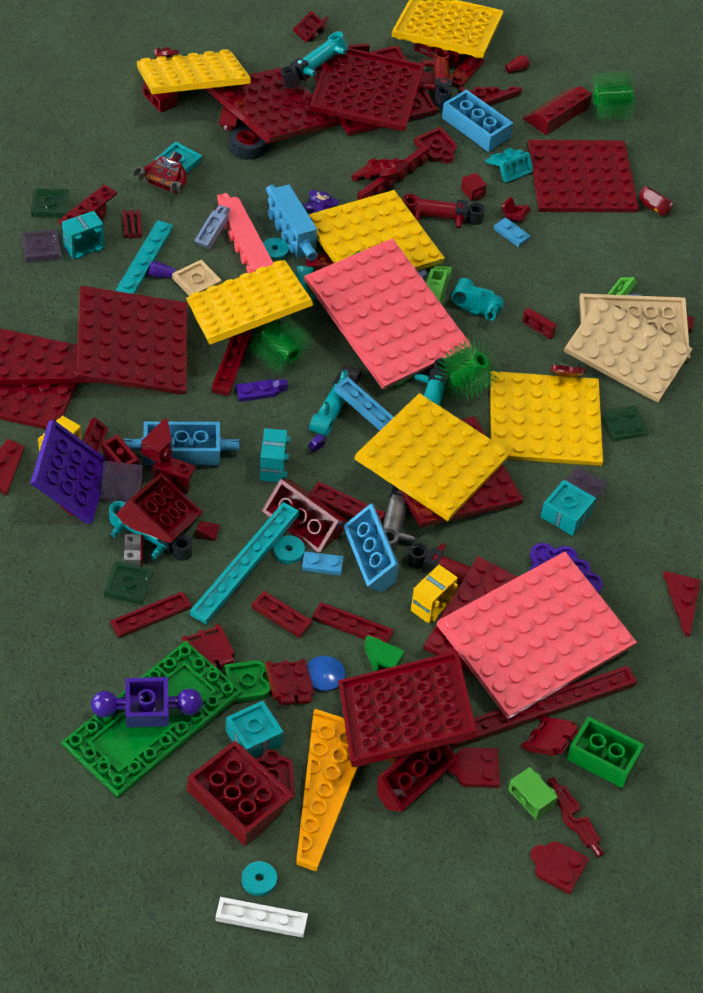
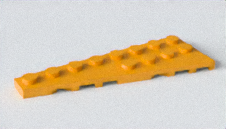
M315 709L313 712L296 865L316 872L359 767L352 768L344 718Z

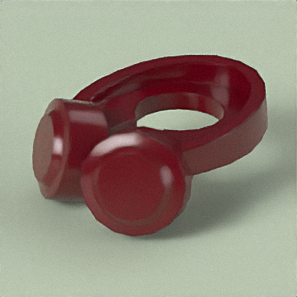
M164 47L162 50L160 48L154 49L156 57L165 56L168 58L171 55L179 54V50H171L169 47Z

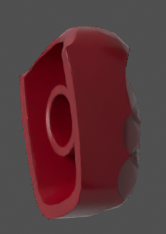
M644 185L639 194L642 203L649 210L659 213L660 216H667L672 211L673 201Z

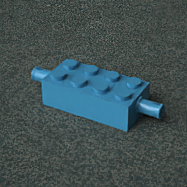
M289 184L277 188L275 185H269L266 188L270 205L268 210L269 219H273L276 230H280L282 239L287 242L291 254L294 253L296 258L306 255L309 261L315 260L318 255L316 252V226Z
M144 422V436L142 439L125 438L124 442L131 450H142L141 441L160 422ZM169 422L172 440V454L170 457L191 465L220 466V452L239 451V439H222L220 437V422ZM143 455L144 465L155 464L154 460Z

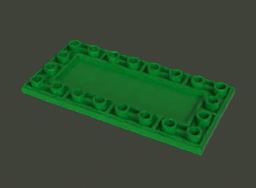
M187 641L183 642L140 678L168 677V696H178L184 689L198 691L203 699L202 708L198 713L188 716L182 714L178 709H168L169 726L126 727V710H117L112 716L107 718H101L97 715L92 716L61 742L62 746L117 798L142 780L242 694V690ZM125 690L116 698L126 697Z

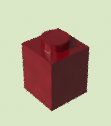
M478 173L462 177L461 190L470 201L480 200L486 196L487 184Z

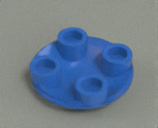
M319 656L307 663L311 683L315 691L333 690L339 687L338 681L345 678L343 665L333 657Z

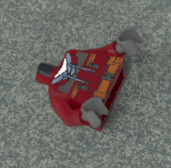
M175 151L172 152L170 158L160 156L143 168H134L133 176L139 175V180H142L143 176H145L149 184L174 194H180L181 189L187 184L186 171L183 165L179 163L182 155Z

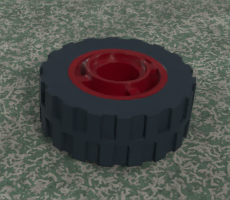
M240 126L231 131L229 149L234 156L245 160H252L263 155L266 141L251 128Z

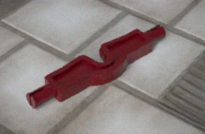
M555 777L549 778L547 782L558 796L557 804L562 810V818L565 824L578 834L586 848H591L597 858L604 856L605 852L599 845L601 839L594 830L589 818L582 817L576 819L573 817V815L580 811V804L565 785L560 786Z

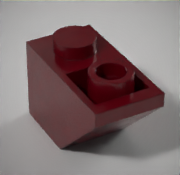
M223 106L219 125L225 131H233L235 128H239L240 119Z

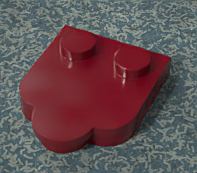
M441 126L414 138L413 143L418 148H421L423 145L429 148L428 156L430 161H440L445 164L454 161L457 145Z
M461 748L456 755L458 760L447 769L450 774L457 776L458 783L464 787H500L498 748Z
M267 750L261 757L255 758L293 795L295 794L293 763L289 758L281 757L275 750Z
M550 842L547 846L536 845L530 853L532 861L536 864V876L569 895L590 859L560 842Z

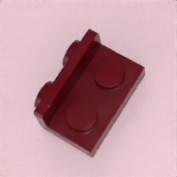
M169 457L161 464L155 462L153 465V479L162 473L181 492L187 494L190 490L191 476L196 467Z

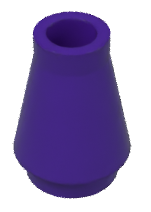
M151 261L148 275H151L152 278H172L175 268L158 261Z

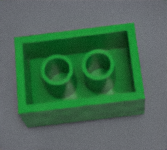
M588 716L570 745L566 760L623 788L638 763L645 744Z

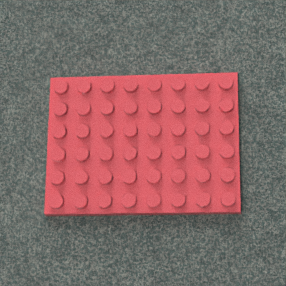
M393 238L310 273L304 278L307 285L382 390L433 367L434 361L438 358L444 357L447 359L451 358L450 355L452 354L456 355L454 353V346L465 349L463 339L469 345L467 338Z
M566 552L559 554L437 622V626L455 650L458 651L460 657L507 719L631 649L637 643Z

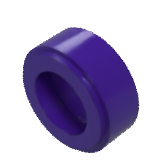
M322 434L316 435L308 444V448L312 452H317L325 445L326 438Z

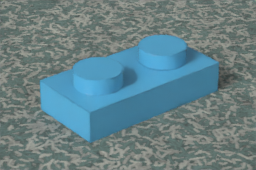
M507 218L494 225L496 232L517 247L530 240L528 233Z
M304 551L302 571L341 575L343 556Z

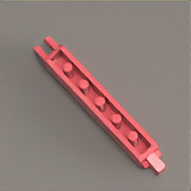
M227 193L217 195L218 206L222 205L230 208L229 219L224 229L228 230L230 241H234L235 251L240 253L242 264L247 266V273L255 272L260 267L273 265V261L240 199L237 197L230 198Z

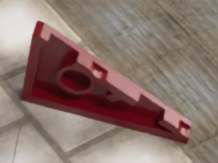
M464 87L458 88L459 94L465 91ZM474 87V90L468 91L486 104L492 105L521 94L522 88L509 87L508 90H499V87Z
M664 571L663 579L666 581L668 593L672 597L673 607L680 619V626L685 636L689 637L701 580Z

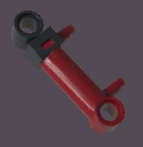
M443 49L435 51L433 61L421 60V64L433 67L434 84L422 83L421 88L433 90L434 104L440 108H443L444 103L451 99L452 79H450L449 71L450 53Z
M412 193L405 194L402 198V201L418 222L420 216L451 219L456 223V228L460 229L462 224H466V219L472 225H480L484 219L485 206L479 202L469 204V201L457 200V203L419 198Z
M414 543L409 547L408 564L416 569L423 567L422 572L427 574L440 565L458 577L457 582L461 584L471 568L443 556L446 548L445 543H441L437 549L431 547L429 552L427 546L423 543Z

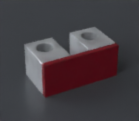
M125 534L124 567H142L143 534Z

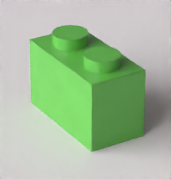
M531 767L510 781L508 790L536 820L555 807L558 798L553 788L548 787L540 774L534 772Z

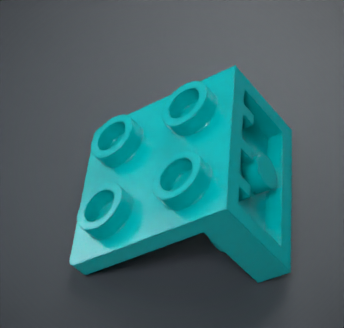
M508 148L503 153L492 154L490 158L485 160L487 164L500 166L502 180L506 183L533 172L530 153L523 152V150Z

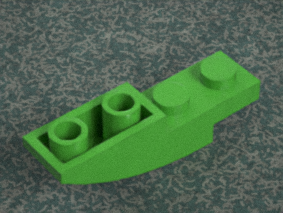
M435 265L430 270L426 284L442 304L445 298L446 287L452 275V267Z

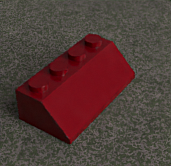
M582 86L565 90L524 116L523 119L545 135H548L590 108L592 93Z
M280 479L262 509V512L269 517L272 516L283 502L299 510V516L287 530L318 553L325 550L342 534L344 530L343 525L348 522L289 479Z
M449 744L402 755L378 777L377 794L387 810L402 812L450 768L458 758Z

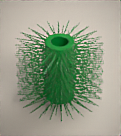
M619 71L617 83L615 80L617 78L616 73L612 83L611 78L613 79V74L610 72V78L608 79L606 72L604 84L603 74L600 73V80L597 73V82L593 86L596 89H592L594 90L592 99L599 112L598 120L601 114L604 121L605 111H607L606 117L608 121L610 109L612 119L613 107L616 111L614 113L616 120L618 118L617 113H619L621 120L623 108L624 118L628 108L627 116L630 119V111L633 108L631 103H634L635 93L628 81L630 77L629 72L625 82L624 77L626 73L623 71V78H621Z
M279 319L281 321L279 324L277 320L275 324L274 322L272 324L268 322V325L263 328L261 334H254L261 335L260 339L263 340L262 342L258 341L262 345L258 349H254V351L256 350L257 354L262 355L261 359L266 360L265 364L274 363L277 366L280 365L281 371L283 367H287L288 363L292 364V362L298 360L299 356H302L301 351L303 350L301 349H308L304 346L306 341L304 338L306 336L301 335L302 327L299 328L291 319L289 324L287 323L288 321Z
M474 340V347L473 345L470 347L464 346V352L461 349L463 347L454 346V353L456 355H450L452 359H444L442 357L443 360L449 363L448 365L446 363L445 366H448L450 370L441 368L449 374L447 377H439V379L448 378L450 379L448 381L452 383L455 389L458 387V402L459 387H461L460 390L462 389V397L465 389H467L465 391L467 392L465 394L467 395L466 397H468V393L472 394L470 396H473L472 391L477 392L476 396L479 397L478 391L483 394L481 388L488 390L487 385L491 386L492 383L488 382L496 383L495 380L489 377L492 373L488 372V370L491 371L493 369L488 367L494 366V364L491 365L489 362L496 361H488L487 356H485L486 354L480 352V341L479 351L477 352Z

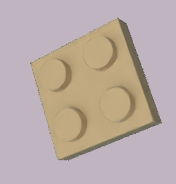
M202 259L172 273L173 280L189 296L195 292L205 291L210 286L222 284V280Z

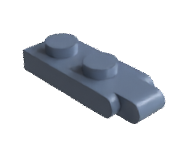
M219 205L217 210H213L194 242L202 247L211 249L229 219L230 208Z

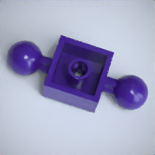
M168 677L125 678L126 697L116 698L109 691H100L91 700L92 711L101 718L110 717L117 710H126V727L169 726L168 709H178L182 714L190 716L198 713L203 705L201 694L194 689H184L178 696H168Z

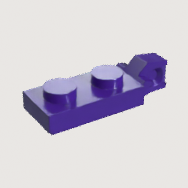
M286 379L236 384L239 402L271 398L280 394V392L288 391Z

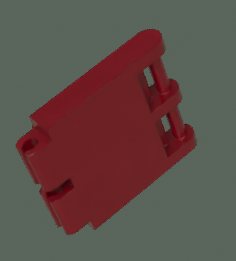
M216 624L215 627L205 631L199 630L194 635L181 637L182 642L187 641L216 668V664L223 668L226 664L234 663L235 652L220 624ZM217 631L216 633H213V634H210V635H207V636H206V634H209V633H211V632ZM200 637L199 639H196V640H193V641H190V642H189V640H192V639H194V638Z
M300 659L296 662H289L288 660H283L280 663L265 662L273 699L278 700L280 706L293 705L295 701L296 704L311 703L314 690L305 659Z
M544 716L541 719L540 725L531 731L529 739L521 744V748L529 752L550 756L562 754L570 744L567 741H572L579 732V729L577 730L578 726L573 721Z

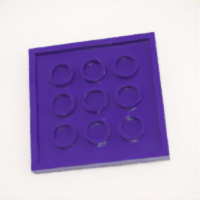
M53 419L48 422L30 484L83 522L90 524L94 519L109 460Z

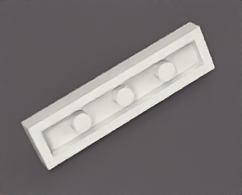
M220 897L216 913V921L302 938L304 937L308 918L307 913Z

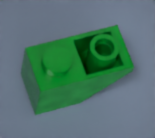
M367 635L364 649L374 671L401 665L404 650L387 644L379 638Z

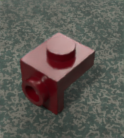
M508 197L501 206L504 216L508 220L523 221L531 212L529 205H515L512 197Z

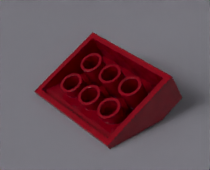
M160 473L131 497L116 515L129 528L171 543L203 511Z
M236 741L232 742L187 777V791L244 846L258 837L294 797L283 784Z

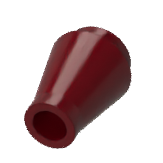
M519 55L506 64L505 69L508 73L526 70L530 63L526 55Z

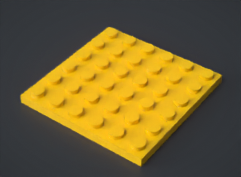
M409 0L392 30L391 37H395L398 40H408L415 44H425L428 47L442 48L445 51L451 50L459 54H468L475 58H484L504 11L460 0Z
M226 49L220 50L218 53L206 51L204 54L199 55L198 53H190L188 56L173 55L171 58L159 56L157 59L142 58L141 61H137V68L152 94L250 84L248 73L234 54Z
M395 190L308 214L317 228V240L333 263L392 238L416 271L444 263L445 258Z
M285 260L276 261L271 266L260 267L255 272L242 274L239 278L226 280L221 285L210 286L205 291L195 292L186 297L187 303L209 345L313 306L311 298Z
M492 371L498 378L490 375V378L496 381V383L490 382L492 383L490 386V439L511 452L507 460L602 466L603 451L599 379L509 372L497 373Z
M419 393L356 453L355 460L449 521L510 457L511 452Z

